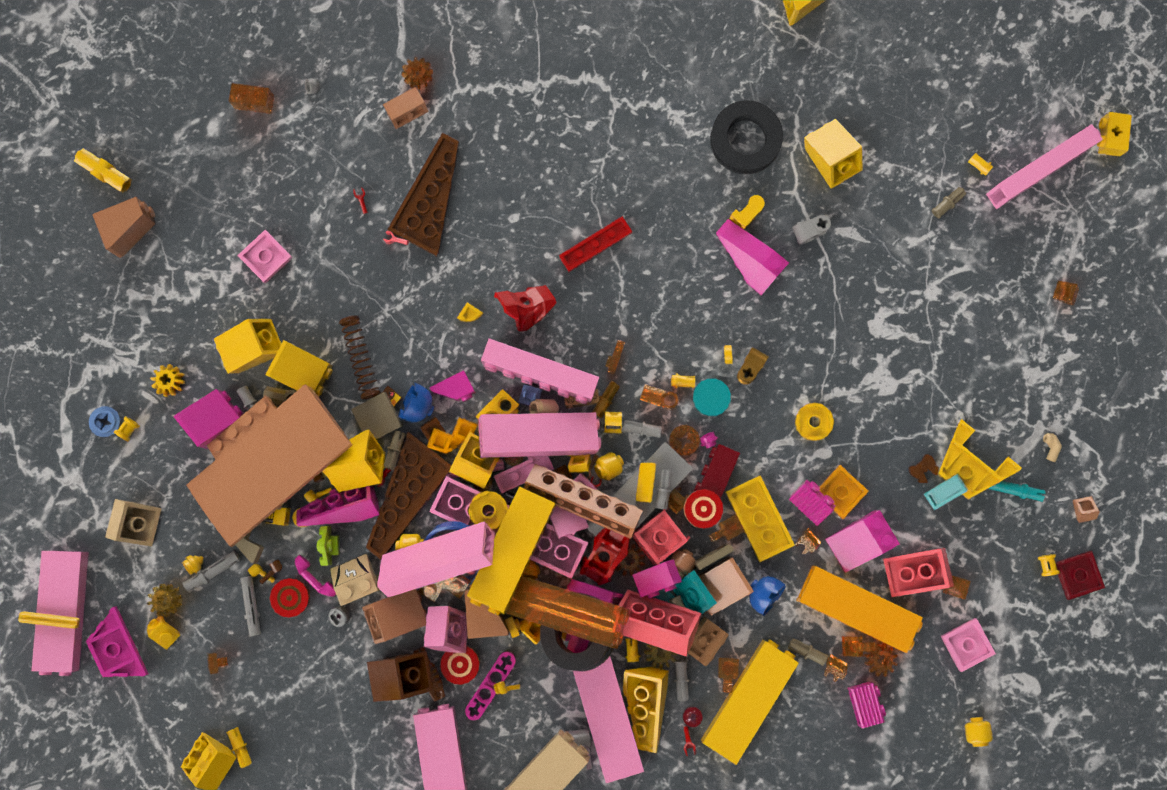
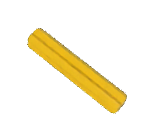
M25 611L20 612L18 618L20 623L72 629L78 628L80 619L77 617Z

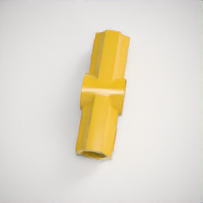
M84 148L76 153L74 162L88 170L90 174L100 181L110 184L122 193L131 186L132 180L116 170V167L106 160L99 159Z

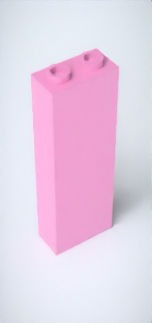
M1092 124L996 185L986 195L996 209L1000 208L1102 141L1099 130Z
M596 412L483 414L478 419L480 458L595 455L601 448V438L598 437L597 431L599 430L600 422L599 419H596Z
M484 521L384 554L380 564L377 587L387 597H391L490 566L493 559L495 533Z
M41 552L36 613L77 617L80 619L79 627L75 629L35 624L32 671H39V675H52V672H59V676H71L72 672L79 671L89 552Z
M609 656L603 664L595 669L583 672L573 671L605 782L610 783L644 772L611 657Z
M442 704L433 710H430L429 707L418 709L413 718L424 790H467L455 707H449V704Z

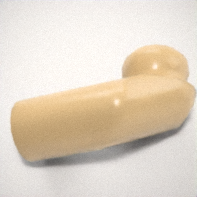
M1047 433L1043 437V441L1050 448L1046 459L1056 462L1062 445L1055 434Z

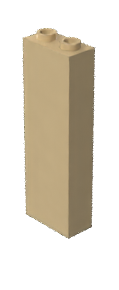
M560 729L504 790H563L589 762V752L582 745L578 746L569 732H564Z

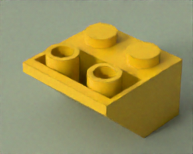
M202 732L195 741L188 756L183 760L181 768L195 787L203 790H217L237 757L227 746Z

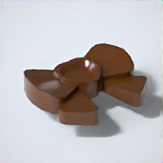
M925 454L922 461L914 466H909L908 470L912 477L918 479L919 483H928L924 472L929 470L934 475H938L939 467L936 466L932 456Z

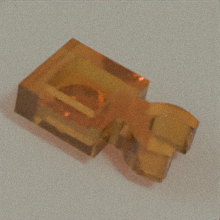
M618 340L613 356H608L605 367H608L607 373L615 375L625 342Z

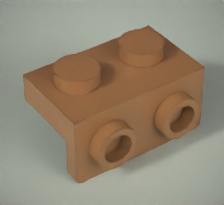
M704 616L698 624L695 638L688 654L704 666H707L714 659L715 654L725 643L729 634Z

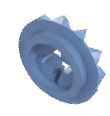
M103 406L91 413L89 427L95 435L108 437L115 434L114 431L120 427L121 419L118 412L113 408ZM108 417L107 420L111 425L103 427V423L99 419H106Z

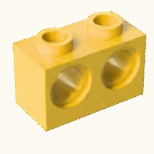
M502 389L476 415V418L479 419L480 415L518 414L520 406ZM504 401L511 403V408L508 411L501 409V404Z

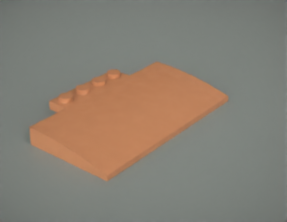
M305 384L278 408H276L270 397L264 396L212 440L207 447L216 460L186 486L220 535L230 547H233L348 450L352 443L315 391Z

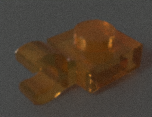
M735 514L718 523L720 529L708 535L711 542H715L724 536L729 541L745 532Z
M842 636L843 656L862 657L863 651H877L876 642H863L862 636Z
M718 658V678H723L722 692L732 693V679H738L739 659Z

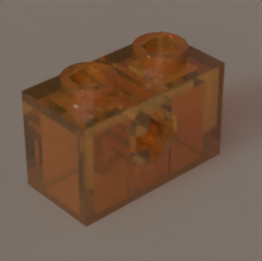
M231 84L229 102L234 109L272 113L274 95L269 88Z

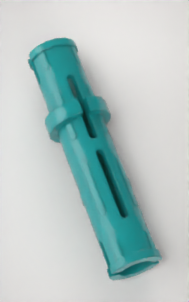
M1001 481L988 488L1019 496L1020 499L1029 498L1039 502L1044 501L1045 496H1042V494L1045 495L1046 493L1045 490L1032 488L1027 484L1019 485L1006 481Z

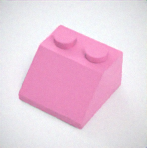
M450 606L428 607L424 647L437 651L466 653V613Z

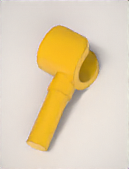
M330 487L316 494L313 490H309L304 494V497L311 503L321 496L328 494L332 489Z
M253 564L248 569V572L253 577H256L258 574L264 577L267 574L259 564ZM271 576L268 580L273 583L275 578Z
M504 681L493 685L496 694H506L507 691L520 689L519 684L506 686Z

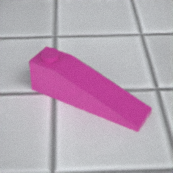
M729 219L716 232L724 248L735 262L734 264L742 273L745 282L760 295L766 291L789 264L776 251Z
M371 485L342 492L333 489L326 498L322 500L316 499L297 510L296 524L300 527L357 522L378 516L379 503L374 486Z

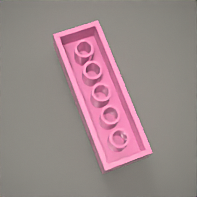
M488 339L481 358V362L487 371L493 373L500 371L507 378H520L522 383L530 386L533 383L540 386V389L550 392L552 389L557 391V395L568 398L572 396L576 398V402L585 405L587 402H592L599 382L598 376L492 339Z

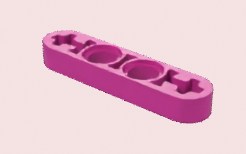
M505 651L500 654L468 703L465 714L470 720H478L496 695L493 686L496 683L491 680V674L499 672L502 676L501 681H505L514 667L516 657L512 652ZM509 655L511 656L510 661L512 662V664H507L505 666L504 670H507V672L504 673V671L500 668H497L496 665L498 664L501 667V665L504 662L502 657H507ZM487 688L490 690L491 696L489 699H482L480 697L482 689ZM477 698L479 702L484 703L486 705L483 707L481 704L477 710L479 712V715L474 714V716H472L470 714L471 710L469 708L475 707L477 701H474V699Z

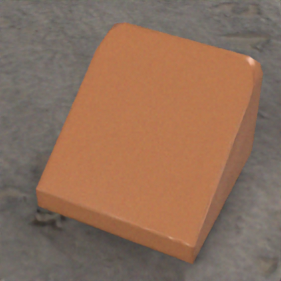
M1092 496L1073 500L1079 523L1097 519L1100 511Z

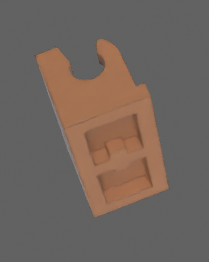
M416 87L383 104L396 129L429 112Z

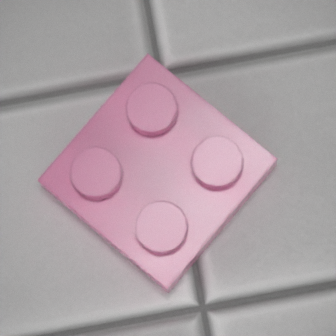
M266 230L237 255L264 283L268 282L293 258Z
M976 618L941 635L960 672L996 654Z

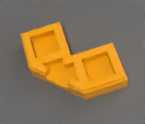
M459 417L452 434L434 428L427 447L445 454L451 452L453 449L462 446L469 432L475 433L478 424Z

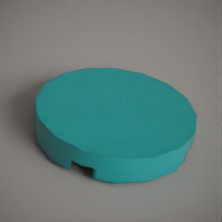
M708 378L701 381L693 392L694 406L703 415H720L729 407L731 402V393L728 386L718 379Z

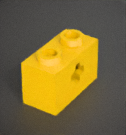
M1109 112L1100 119L1099 129L1103 140L1097 143L1099 154L1120 157L1128 151L1132 115Z

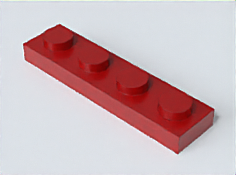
M622 216L560 254L559 259L569 273L631 235L632 230Z

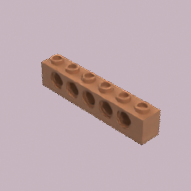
M534 464L524 485V489L554 502L555 506L630 539L643 510L638 509L634 505H629L616 497L608 496L597 489H592L581 482H576L563 474L555 473L537 464Z

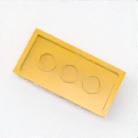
M761 475L725 492L759 562L795 546Z

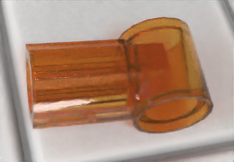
M646 384L640 398L641 401L663 407L666 410H674L679 400L674 392H668ZM668 396L674 397L675 404L672 406L666 405L664 402L665 398Z

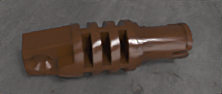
M423 646L413 651V653L426 651L425 647ZM428 657L433 691L428 693L435 702L444 698L445 692L435 663L433 664Z

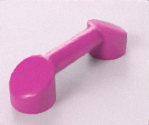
M299 554L295 558L298 573L318 593L334 597L336 592L333 585L328 581L322 585L307 570L311 564Z

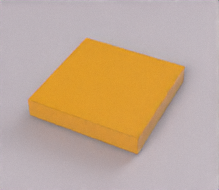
M841 465L819 486V491L824 496L829 495L834 500V512L841 519H844L869 492Z

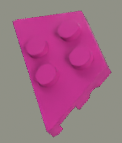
M117 606L112 607L106 618L96 627V631L86 640L102 677L148 675L149 673Z

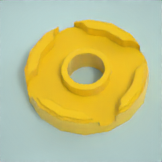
M819 403L806 404L798 411L795 418V426L798 433L803 438L811 441H818L827 437L834 425L831 411ZM811 417H817L819 419V425L817 427H813L810 425L809 421Z
M484 491L477 494L469 506V516L474 525L485 521L491 530L500 527L508 511L505 499L492 491ZM486 505L493 506V515L485 516L483 508Z

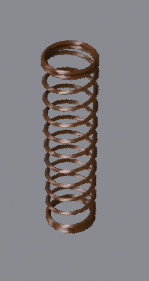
M358 315L348 316L342 318L339 321V324L341 326H345L342 329V332L348 333L344 336V339L348 341L345 346L351 348L348 351V354L354 355L350 358V361L356 362L355 364H353L352 368L359 369L354 373V376L360 377L357 379L356 383L363 384L358 388L359 391H365L361 394L360 397L361 399L373 398L381 394L380 390H376L380 387H375L372 389L360 388L369 383L376 382L377 380H372L368 382L358 381L366 376L375 374V372L365 375H356L357 372L366 368L373 367V365L360 368L354 367L358 363L371 360V358H366L363 360H351L352 358L360 354L368 353L369 351L367 350L360 353H350L351 350L357 347L365 346L367 344L363 343L357 346H348L350 342L354 340L363 339L365 336H360L354 339L345 338L346 336L352 333L360 332L363 329H357L350 332L343 331L345 328L349 326L360 324V318Z

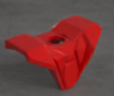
M546 285L528 287L526 291L516 293L510 291L495 292L494 295L503 306L504 313L515 319L516 328L521 332L529 330L542 320L557 303ZM527 300L530 302L529 305H525L524 303Z
M604 527L594 537V546L589 557L583 556L580 574L596 581L598 585L611 582V577L618 564L628 555L630 538ZM607 552L610 559L602 561L599 558V553Z

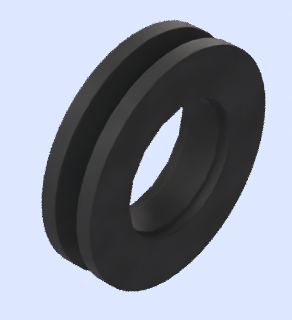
M751 100L738 101L725 107L718 114L710 135L711 149L717 161L726 169L738 174H754L766 169L777 157L783 143V128L777 115L766 105ZM739 121H751L757 124L765 135L763 148L751 155L735 151L728 140L730 127Z
M584 593L566 594L555 600L545 612L540 627L541 644L547 657L563 669L581 672L595 669L609 658L617 640L615 617L607 604L594 596ZM581 611L587 613L593 619L596 629L595 638L591 646L585 651L573 653L563 643L562 629L569 616Z

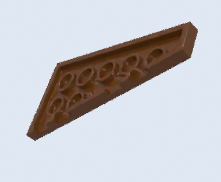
M444 133L439 137L387 229L396 236L408 240L413 245L436 257L439 254L459 148V141Z
M410 432L407 433L406 442L400 452L399 461L392 474L385 493L384 502L380 507L377 521L373 526L366 548L380 560H382V555L390 551L396 540L400 538L450 473L449 471L452 466Z

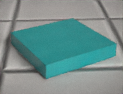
M694 570L682 579V582L676 584V589H673L677 596H681L687 609L700 612L701 615L717 604Z

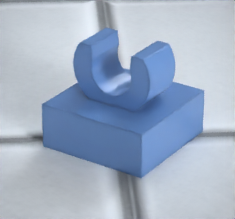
M524 384L518 403L529 406L532 401L540 399L542 389Z

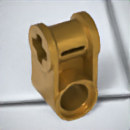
M752 347L738 371V381L743 385L750 384L756 378L758 372L761 371L769 356ZM746 371L749 372L748 378L744 377Z

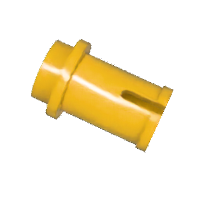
M977 153L968 161V163L981 172V175L984 174L986 176L993 168L991 162L988 163Z
M676 373L671 376V386L675 388H694L695 376H681Z
M625 638L627 650L625 658H627V662H639L641 655L638 654V641L632 638Z

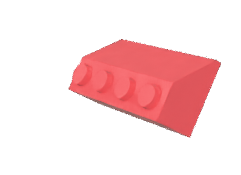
M631 590L626 591L613 614L617 624V634L683 656H687L693 644L701 618L700 612L653 597L649 598L647 595L640 597L639 593Z

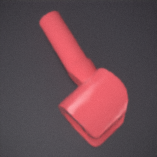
M387 231L386 234L391 235L392 238L390 240L383 239L387 244L398 242L408 245L409 243L408 240L394 236L391 231Z

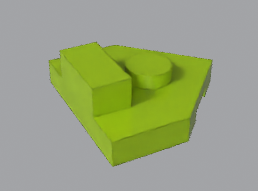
M321 526L319 535H322V538L317 541V551L322 554V557L319 559L320 565L328 566L332 565V555H340L339 536L331 535V526Z

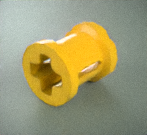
M125 416L123 418L124 422L114 433L129 442V437L140 425Z
M1056 554L1038 557L1043 570L1042 576L1060 574L1055 563Z

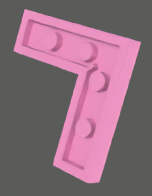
M527 456L529 460L495 475L494 478L501 494L524 484L534 464L544 466L553 471L554 467L549 457Z

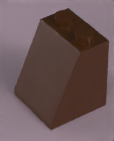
M426 651L367 662L373 702L403 700L433 691Z

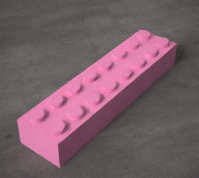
M446 476L429 512L448 521L462 522L472 526L474 523L469 516V506L472 499L481 492ZM486 505L483 508V514L485 516L493 515V506ZM547 524L531 560L572 579L588 542L571 534L558 538L554 527ZM499 528L492 530V531L495 533V534H494V538H495V536H496V534H497Z

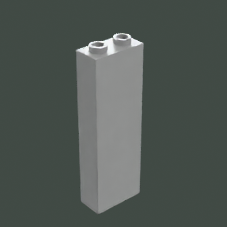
M666 442L645 462L656 464L652 502L636 501L639 469L612 496L643 510L637 527L655 509L658 493L656 489L659 488L662 470L672 471L670 490H673L693 469ZM588 521L589 527L585 532L594 539L604 527Z

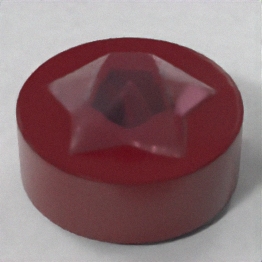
M690 706L684 710L682 718L687 726L697 727L701 724L703 716L697 707Z

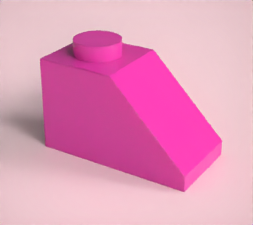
M464 370L430 387L433 394L458 402L470 400L473 398L472 394L475 393Z

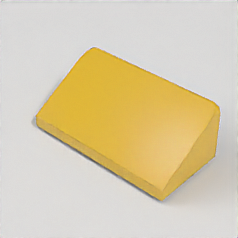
M640 463L636 501L652 502L656 471L655 463Z

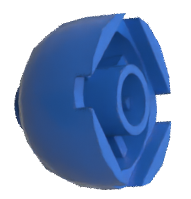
M414 383L415 386L412 385L403 400L405 408L399 411V418L412 423L422 421L426 416H431L434 410L432 394L427 388L418 383Z
M766 576L759 581L755 579L750 585L754 592L749 595V602L759 614L765 616L772 609L774 602L779 600L786 586L775 577Z

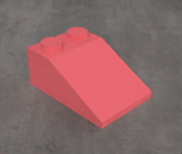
M945 548L883 559L891 597L954 586Z

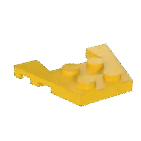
M961 419L938 475L946 481L958 474L968 488V491L962 495L969 500L1019 472L1022 467L1007 457L996 471L992 470L963 446L967 439L975 432V429Z

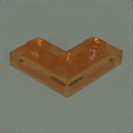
M458 575L423 586L419 589V592L433 602L437 600L443 589L460 599L471 581L462 575Z

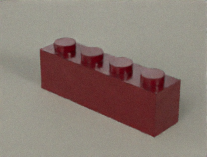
M721 444L712 447L708 455L711 458L708 465H704L701 471L703 478L701 482L697 481L693 492L706 489L713 491L721 499L740 453Z

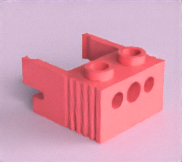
M666 509L661 510L637 529L632 536L654 566L659 565L660 562H663L671 553H674L690 539L689 536L685 537L667 514Z

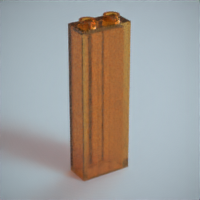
M522 576L505 612L618 649V646L623 641L622 632L624 625L629 620V609L524 576Z

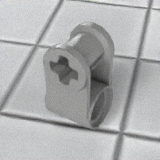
M819 215L793 226L792 229L799 244L803 245L826 234L831 226V221L827 216ZM818 223H820V225L824 224V228H822L821 226L818 227Z

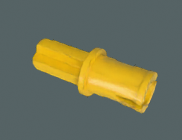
M239 727L226 732L233 747L231 751L235 752L240 767L245 768L252 764L246 749L247 743H244Z

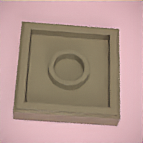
M386 392L351 409L361 431L370 430L376 440L403 427Z
M723 544L695 561V569L701 570L734 551L731 544Z

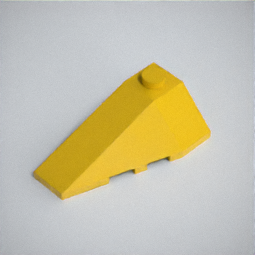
M644 667L624 671L623 693L627 699V709L631 715L632 729L637 749L652 753H657L669 670Z

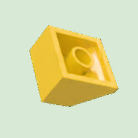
M469 432L449 472L484 489L500 457L480 458L479 436Z

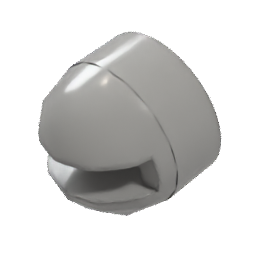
M309 78L305 80V89L308 94H314L320 90V84L317 79Z

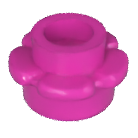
M713 432L707 433L700 437L702 443L700 445L710 448L717 444L716 440L718 437Z

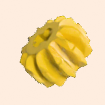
M168 364L167 367L161 365L160 371L154 370L156 377L150 378L152 381H155L152 384V388L157 389L156 393L159 395L163 393L164 397H168L170 394L176 396V390L183 391L180 384H185V381L180 379L185 375L184 373H179L180 368H173L171 364ZM171 378L170 383H165L166 379Z

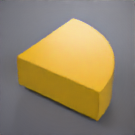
M467 302L457 319L463 322H472L479 319L484 313Z

